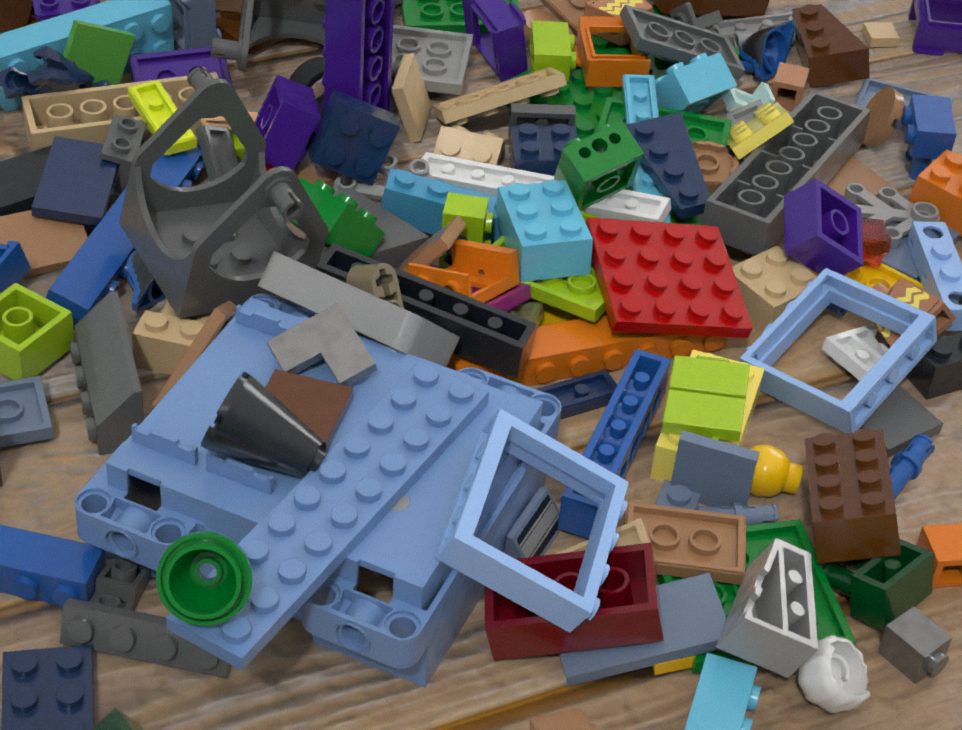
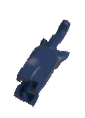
M46 45L33 52L35 58L39 60L43 58L44 64L34 71L24 72L19 71L15 67H8L0 72V86L3 87L5 98L8 99L18 96L76 90L78 87L85 89L111 85L107 80L94 83V77L89 72L78 68L75 62L65 58L60 52Z

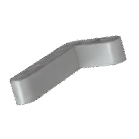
M273 251L258 283L259 287L315 313H319L338 303L355 331L405 354H411L447 367L460 339L459 336L408 310Z

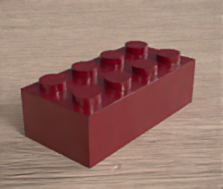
M652 542L613 548L606 562L610 566L609 573L598 590L597 598L600 599V605L596 614L591 620L586 618L570 633L484 586L485 631L493 660L664 641L658 576ZM585 551L519 558L516 560L574 591Z

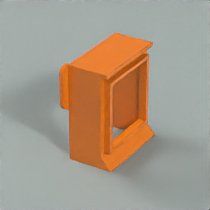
M580 16L577 43L574 45V51H576V66L582 68L586 87H622L623 74L650 75L651 59L648 58V55L638 52L631 40L630 49L632 55L595 54L590 32L628 33L621 17Z

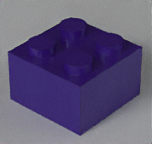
M276 75L254 121L266 140L265 163L275 167L285 166L294 170L297 162H303L308 150L307 142L311 134H317L322 122L313 89L280 75Z
M814 179L784 195V248L786 254L818 274L825 268H828L841 275H845L863 266L860 207L818 179Z

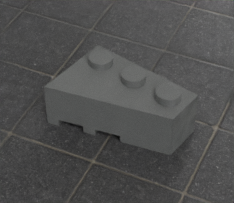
M351 187L337 190L333 194L334 196L339 195L341 192L346 194L359 204L356 208L357 211L359 208H362L378 219L375 225L386 234L370 258L387 263L398 269L408 255L429 239L428 235Z

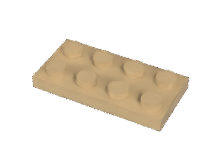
M548 67L433 104L432 107L435 117L443 123L459 126L469 122L468 117L479 113L481 117L496 114L499 112L498 107L511 105V103L526 104L530 102L528 97L540 94L541 97L555 95L559 93V87L565 86L567 83L563 72Z

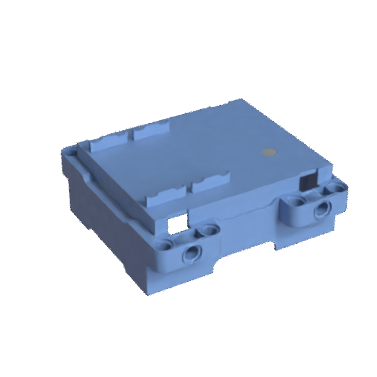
M265 293L251 296L242 306L238 304L235 307L236 314L219 331L212 343L139 426L138 423H134L131 426L132 434L129 438L122 442L74 499L77 533L80 539L105 550V557L108 559H128L136 564L150 568V576L155 578L162 555L174 541L182 536L198 531H213L230 537L238 544L303 478L209 451L201 446V442L208 427L215 426L214 421L218 415L216 413L243 371L252 375L264 387H266L275 369L283 371L266 341L317 313L296 303ZM359 336L378 370L349 386L353 387V399L327 453L419 360L488 391V405L292 617L303 622L306 631L312 634V642L426 688L484 593L483 584L435 558L480 430L501 408L557 440L562 406L561 402L551 394L481 369L470 367L456 371ZM323 359L297 373L298 375L338 384ZM503 450L473 536L504 553L506 535L538 489L542 486L545 487L546 474ZM209 563L203 564L199 568L200 573L206 577L215 566ZM359 565L393 578V596L389 603L356 591L359 583Z

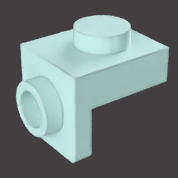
M764 82L760 83L752 95L733 88L722 97L728 113L761 99L763 105L767 102L773 105L775 102L769 85Z

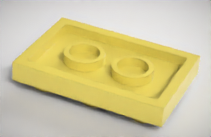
M770 102L765 103L754 111L756 117L747 123L741 120L731 127L727 143L739 160L794 123L788 111L778 102L773 105Z

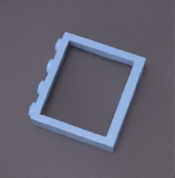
M825 268L812 282L809 281L805 290L794 301L788 303L784 312L773 323L766 326L763 334L752 346L745 348L746 352L740 357V362L765 368L760 391L844 433H854L937 342L936 316ZM830 303L901 335L842 401L771 367Z
M500 408L480 430L435 558L570 633L586 618L591 620L599 608L600 599L597 598L599 587L605 581L610 570V566L606 562L619 537V533L615 530L628 505V501L624 498L629 482ZM503 450L599 504L574 591L473 536Z

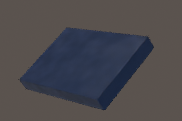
M55 136L32 204V216L97 226L106 214L120 164L100 158L104 144Z

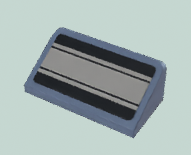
M542 486L538 489L506 535L504 553L514 559L544 556L560 532V529H557L560 512L547 487Z

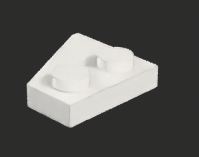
M874 324L826 337L822 346L823 351L831 356L838 365L844 367L856 377L858 381L868 373L887 352L888 348L885 343H878L875 337L878 329Z

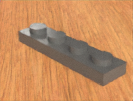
M69 598L63 604L59 644L68 646L92 645L93 651L224 678L231 671V665L167 630L166 617Z

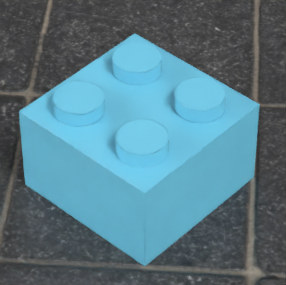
M720 52L711 56L702 53L689 61L690 64L685 66L683 62L674 64L666 70L667 75L655 79L658 106L692 113H699L708 109L737 86Z

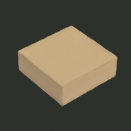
M870 22L863 24L862 33L870 48L898 47L900 38L892 22Z

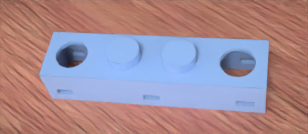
M913 221L906 243L922 286L926 292L941 299L956 317L944 331H962V263L945 222Z

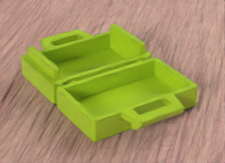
M675 355L664 410L662 432L681 435L684 430L719 441L739 442L750 365L730 362L729 359L699 355L693 358Z

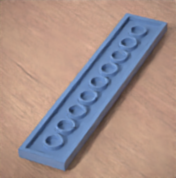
M419 360L325 455L316 472L310 471L238 543L249 559L253 576L251 592L243 608L228 621L212 626L192 625L178 619L170 612L166 616V629L243 671L488 405L489 392ZM214 568L206 577H215L217 575L216 568Z

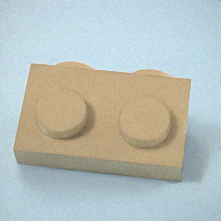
M441 125L433 151L434 154L492 165H499L500 159L504 157L506 152L504 139L490 132H483L482 134L469 132L466 128L457 125L451 127Z

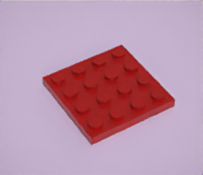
M587 217L585 223L593 238L592 261L612 332L732 338L749 337L753 327L718 226Z

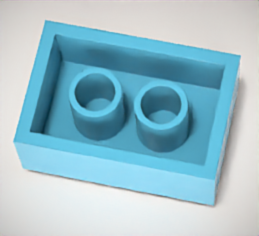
M547 180L531 184L514 183L510 186L498 187L497 224L506 247L518 249L520 282L590 274L593 238L566 180Z

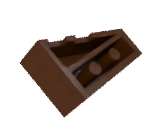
M808 4L792 9L793 23L796 27L794 42L802 66L810 68L807 79L810 88L870 78L869 48L822 4Z

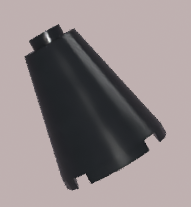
M245 371L237 378L216 413L218 415L214 421L215 426L208 427L201 442V446L209 451L303 478L306 471L316 472L327 453L320 449L323 440L259 381Z

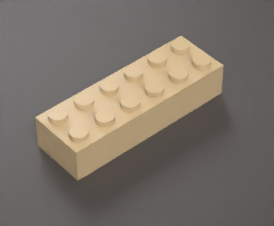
M216 72L210 73L213 79L218 78ZM188 76L157 79L177 109L195 92L187 81ZM156 80L21 96L24 126L31 152L51 146L55 136L104 144L115 114L132 117L144 122L128 97V88ZM200 119L190 128L196 138L195 130L201 125ZM147 126L143 142H146L152 136Z

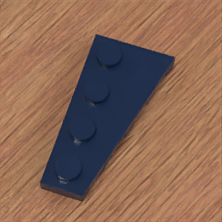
M679 112L627 124L626 127L644 153L640 162L663 197L671 199V208L677 217L683 219L703 214L706 200L710 196L682 113Z

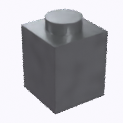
M913 606L886 625L878 653L916 684L927 675L936 676L944 669L949 661V656L946 654L952 637Z

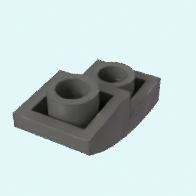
M111 558L97 576L95 593L88 602L135 611L146 587L151 569L128 559Z

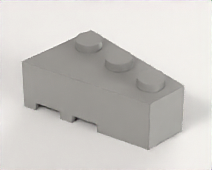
M775 538L748 566L715 647L787 678L800 668L818 650L811 553Z

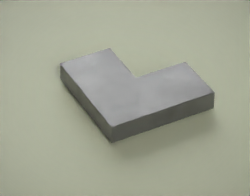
M338 303L266 341L281 369L285 372L297 374L323 359L337 383L350 386L378 370L374 360Z

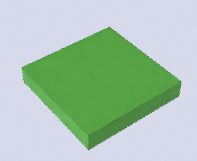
M74 20L63 56L75 62L78 68L89 72L94 77V83L107 80L111 85L120 84L135 35L124 30Z

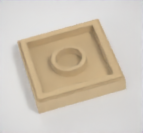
M415 53L403 55L391 91L407 138L410 143L421 141L432 105Z

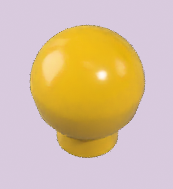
M761 444L751 447V450L760 453L750 494L756 497H772L782 491L795 495L801 482L803 466L789 462L788 457L783 451L772 445Z

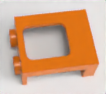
M463 239L456 240L451 246L452 265L445 269L415 263L407 264L408 273L483 303L519 284L518 249ZM471 286L482 289L472 293Z

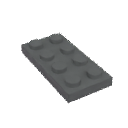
M626 4L619 14L634 48L642 54L649 55L651 53L661 56L672 63L678 61L690 64L689 61L702 53L711 56L720 52L734 79L740 80L745 72L736 51L726 35Z

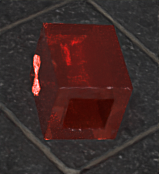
M862 218L863 266L880 267L883 254H889L891 234H886L885 220Z

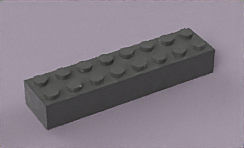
M812 90L790 113L794 123L757 147L706 200L702 225L718 226L724 244L742 250L750 256H755L772 248L784 234V195L814 179H818L827 185L863 144L871 110Z

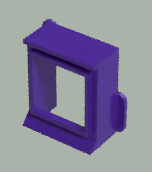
M462 0L466 34H473V46H476L495 73L499 74V81L509 80L528 70L524 35L526 19L514 2L508 5L505 0ZM478 18L489 30L488 33L480 35Z
M912 0L908 20H917L912 51L916 54L942 56L945 51L962 53V0Z

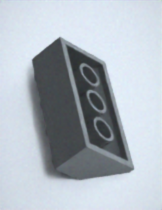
M118 291L109 292L75 325L76 341L69 342L72 364H80V366H74L77 388H85V391L80 392L83 415H91V417L85 418L88 440H96L99 455L114 453L122 442L126 441L132 434L131 426L134 423H138L139 426L144 420L142 389Z

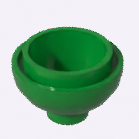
M213 531L193 532L174 541L162 555L156 572L157 591L165 607L178 619L197 626L217 625L233 618L246 604L253 581L251 565L244 550L230 537ZM206 563L212 564L217 570V575L213 578L204 577L200 573V566Z

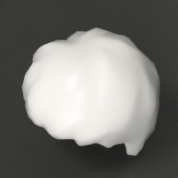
M831 635L818 640V650L798 668V682L805 698L829 713L858 708L862 702L868 700L871 696L870 691L866 690L869 680L863 654L846 638Z

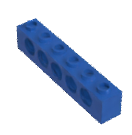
M635 349L582 454L584 457L617 476L625 478L665 394L671 359ZM566 486L561 498L557 529L589 539L599 504Z

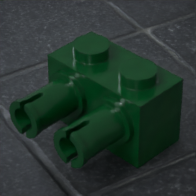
M900 538L901 555L845 561L846 567L856 570V572L843 568L834 562H831L830 566L827 565L824 569L831 588L850 597V616L885 631L887 624L913 606H917L932 593L934 553Z

